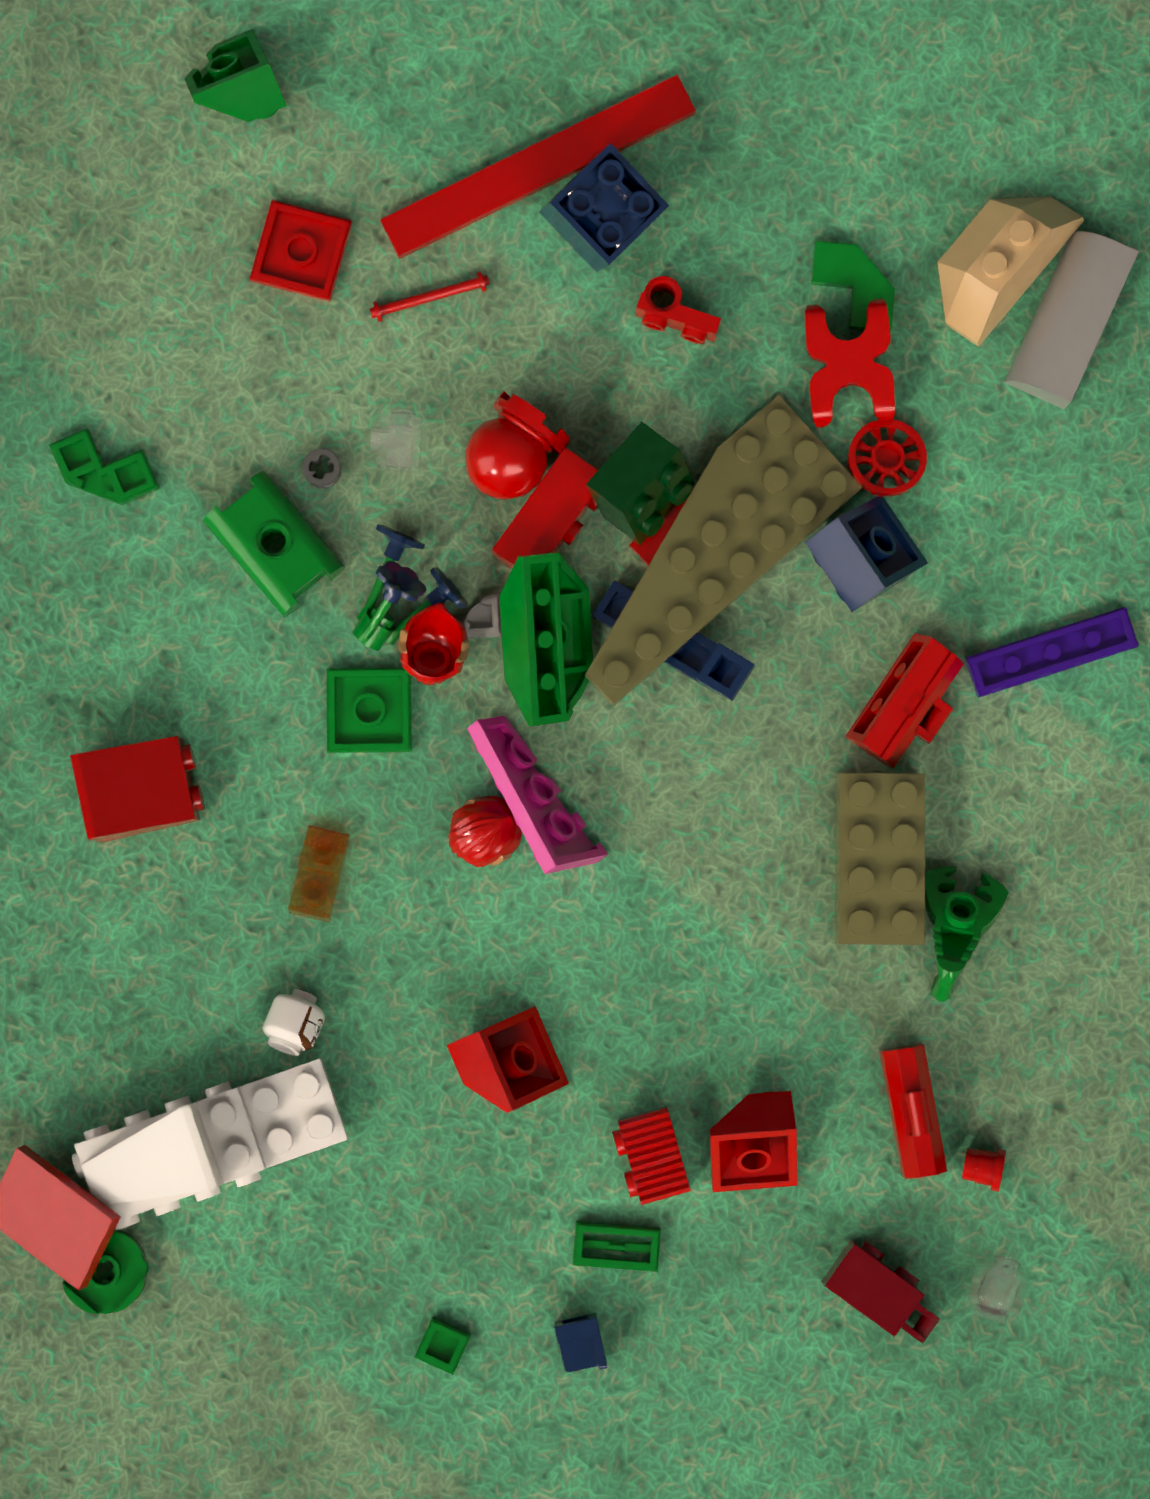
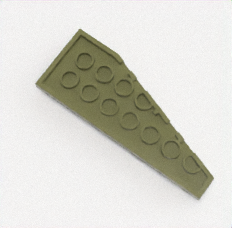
M780 395L775 397L717 447L587 670L586 678L612 707L863 488Z

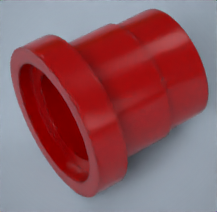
M967 1148L962 1179L991 1186L990 1191L999 1192L1006 1150L998 1148L997 1152Z

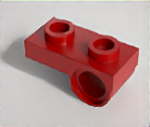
M658 276L648 282L644 292H641L636 307V316L642 318V325L657 331H665L666 327L681 331L683 339L695 344L703 345L706 340L715 342L721 318L680 305L682 298L681 288L671 277ZM658 291H666L672 295L674 302L666 308H660L652 303L651 296Z

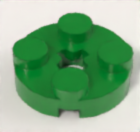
M114 1230L100 1259L102 1263L108 1260L113 1263L112 1272L115 1274V1277L112 1281L108 1278L103 1279L101 1282L98 1281L95 1277L98 1272L97 1268L88 1286L81 1290H77L63 1279L62 1284L67 1297L74 1305L85 1312L109 1314L122 1311L140 1296L146 1285L149 1264L144 1250L133 1236L123 1230Z

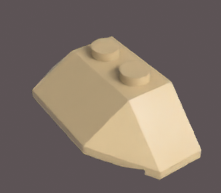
M1051 196L990 199L937 262L946 324L979 347L1084 222V218Z

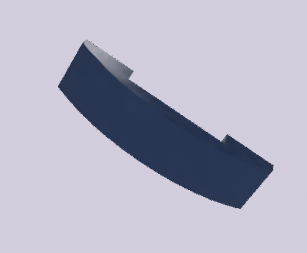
M614 580L592 616L612 629L633 591ZM697 633L664 662L688 678L731 701L735 699L755 667L754 663L724 645L716 644L700 633Z

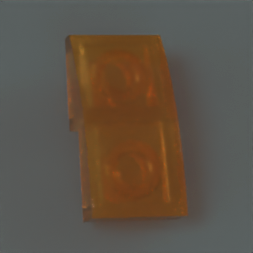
M308 826L298 863L299 870L288 907L290 914L330 923L350 835Z

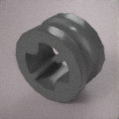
M316 449L305 457L303 472L307 481L312 486L329 488L338 482L341 476V464L338 457L332 451ZM321 458L329 459L328 465L330 467L334 465L332 474L325 473L323 479L315 478L317 474L315 471H311L312 464H319Z

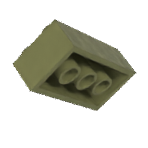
M839 773L836 775L835 944L925 945V774Z

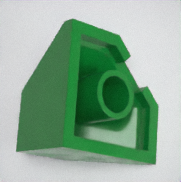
M253 29L214 45L206 54L209 60L207 65L201 71L199 69H192L184 78L195 104L246 122L269 118L278 109L287 106Z

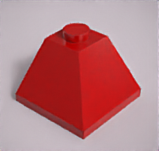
M536 1006L447 1045L463 1084L506 1113L512 1112L569 1084Z
M791 1091L748 1094L710 1129L713 1193L797 1186V1128Z

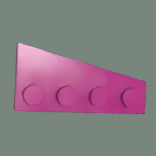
M505 716L479 719L467 728L478 753L484 759L494 778L496 787L502 793L514 815L516 824L522 830L533 851L534 858L540 864L545 874L594 864L608 855L600 842L594 846L582 831L587 825L577 811L570 815L556 795L561 790L553 779H549L539 773L533 766L537 758Z

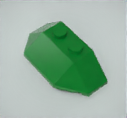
M559 552L518 556L499 596L504 680L528 726L533 727L566 722L570 720L574 712L572 709L581 698L589 683L585 674L593 662L589 589L576 572L565 562V559Z

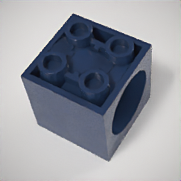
M610 143L539 213L596 272H599L609 266L669 205Z

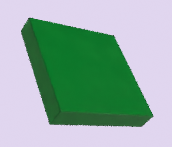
M404 668L327 669V753L412 752L411 675Z

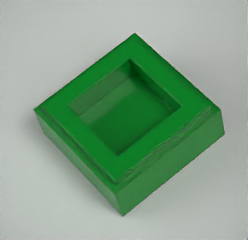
M432 1316L414 1358L453 1375L471 1334Z

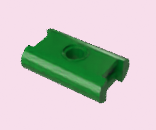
M261 471L249 479L252 488L223 512L215 506L205 516L203 522L282 616L286 617L299 609L298 602L296 601L299 596L324 575L332 581L344 570L345 566L267 473ZM271 535H279L286 541L285 547L277 553H270L263 549L265 539Z

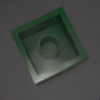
M641 421L587 482L586 486L603 518L637 544L641 545L647 537L654 536L661 529L664 518L675 505L679 506L686 501L695 483L680 449Z

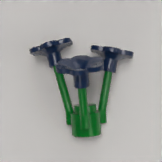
M377 524L376 530L383 533L389 541L383 554L387 557L383 566H379L376 571L378 577L365 606L357 616L359 622L352 630L353 635L362 644L375 651H379L385 642L394 645L400 636L401 629H404L408 620L428 606L438 602L445 603L447 600L454 602L459 608L468 606L467 601L453 582L438 567H433L430 572L436 580L437 587L426 596L427 601L396 627H393L395 619L387 612L390 606L396 604L401 596L408 601H416L427 590L426 586L418 580L419 577L415 571L408 567H401L395 560H400L405 548L424 549L425 544L382 524ZM383 587H385L386 590L383 593L384 600L377 607L375 606Z

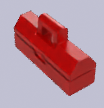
M914 633L845 737L884 765L895 768L915 736L930 744L952 712L953 708L941 700V697L963 666L962 661L933 637ZM930 707H934L929 716L927 717V719L925 720V722L923 723V725L920 726L919 723L922 721Z
M919 1043L879 1050L902 1177L905 1179L923 1178L947 1172L924 1044Z

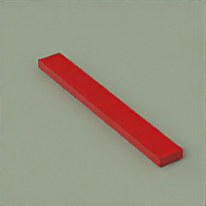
M677 74L380 219V222L398 258L401 259L581 171L610 143L620 152L694 116L696 110Z

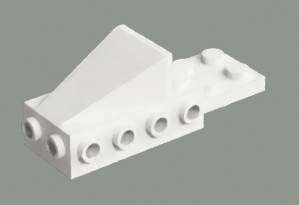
M322 1058L231 1089L229 1081L205 1090L207 1098L191 1103L188 1095L164 1104L167 1112L154 1117H150L148 1110L124 1118L126 1127L110 1132L108 1124L83 1132L86 1141L75 1144L77 1153L72 1154L75 1171L80 1179L85 1177L90 1194L121 1216L115 1228L119 1230L140 1222L139 1213L154 1209L156 1216L181 1208L179 1199L195 1194L198 1202L221 1194L220 1186L235 1180L237 1187L253 1183L262 1179L260 1171L348 1140L349 1137Z

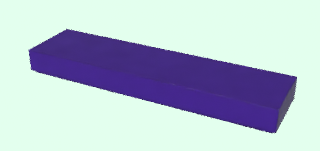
M1123 607L966 657L965 661L977 698L1137 648L1139 644L1127 609Z

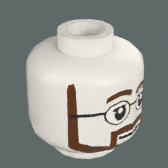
M294 989L292 995L280 994L275 997L262 1028L265 1035L269 1038L268 1045L293 1056H298L300 1051H308L313 1048L325 1020L323 1010L315 1004L317 998L314 995Z

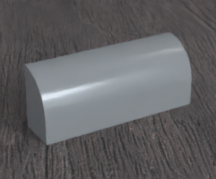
M1076 231L1069 238L1004 383L1065 410L1075 395L1139 251L1099 234Z

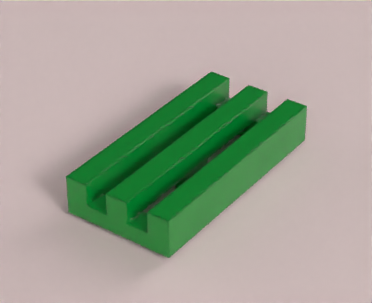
M576 1221L573 1265L658 1272L661 1228ZM584 1232L652 1238L651 1244L583 1239ZM582 1248L650 1253V1261L582 1256Z

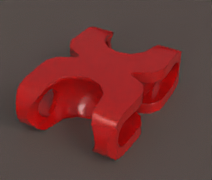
M883 298L873 299L869 302L866 310L865 330L858 338L849 341L837 339L829 332L825 320V311L821 306L817 304L806 306L805 338L807 353L811 359L826 365V367L813 374L809 383L812 418L816 428L826 427L830 424L833 417L834 396L840 389L850 385L862 387L870 394L874 415L878 420L882 422L893 421L895 415L893 374L888 367L874 362V359L886 352L891 341L888 309Z

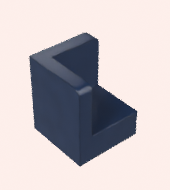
M596 1313L554 1323L556 1338L560 1345L566 1372H574L598 1366L599 1370L607 1368V1360Z

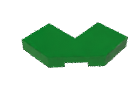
M815 241L811 285L852 289L849 329L864 331L867 320L866 310L869 302L873 299L883 298L887 304L891 332L895 288L858 245Z
M88 428L49 444L67 485L121 506L160 489L142 449L104 465Z

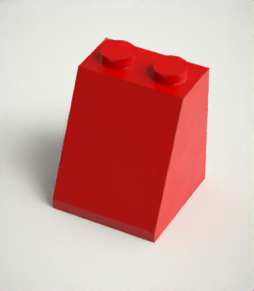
M174 736L70 755L88 840L103 843L200 821L198 811L205 810L203 794L199 785L193 786L189 771L196 769L195 757L191 744L184 745L182 738Z

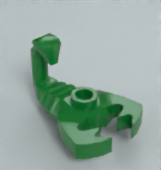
M940 867L925 873V908L931 923L934 925L933 942L935 943L934 950L937 955L938 975L933 979L930 995L935 996L940 1002L947 1001L948 999L951 1000L956 979L966 966V962L972 957L980 936L994 924L1007 899L1009 892L1005 886L982 873L980 878L983 886H978L975 895L980 899L966 892H941L954 890L956 881L949 877L956 872L957 867Z

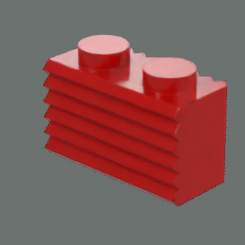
M667 1106L618 1120L620 1129L612 1131L618 1155L627 1154L632 1170L624 1173L630 1198L639 1195L641 1205L691 1191Z

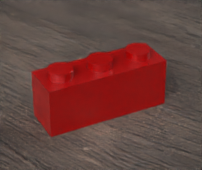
M565 447L493 547V556L510 568H513L518 556L557 552L563 542L570 546L584 527L579 522L588 508L593 512L598 508L586 486L587 482L598 470Z

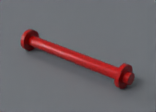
M481 271L477 272V278L378 306L377 301H374V307L369 308L372 318L377 317L378 322L383 321L381 316L480 287L482 292H485V286L490 285L487 275L482 276Z

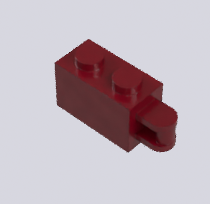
M850 1240L821 1281L822 1284L895 1337L902 1328L915 1339L924 1343L940 1321V1318L919 1303L924 1297V1294L916 1288L920 1280L900 1265L895 1271L891 1270L881 1262L885 1254L866 1240L860 1246ZM914 1309H916L922 1315L914 1327H911L906 1321Z

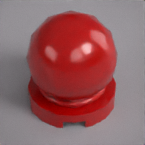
M502 391L493 404L499 418L485 421L472 433L465 450V468L470 481L481 493L496 499L508 500L526 496L538 486L547 469V453L553 452L560 455L569 444L570 437L561 428L554 434L542 423L547 417L544 413L514 394L510 397L505 391Z

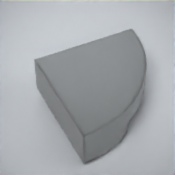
M500 594L483 598L467 612L468 614H466L462 623L465 626L468 639L502 637Z

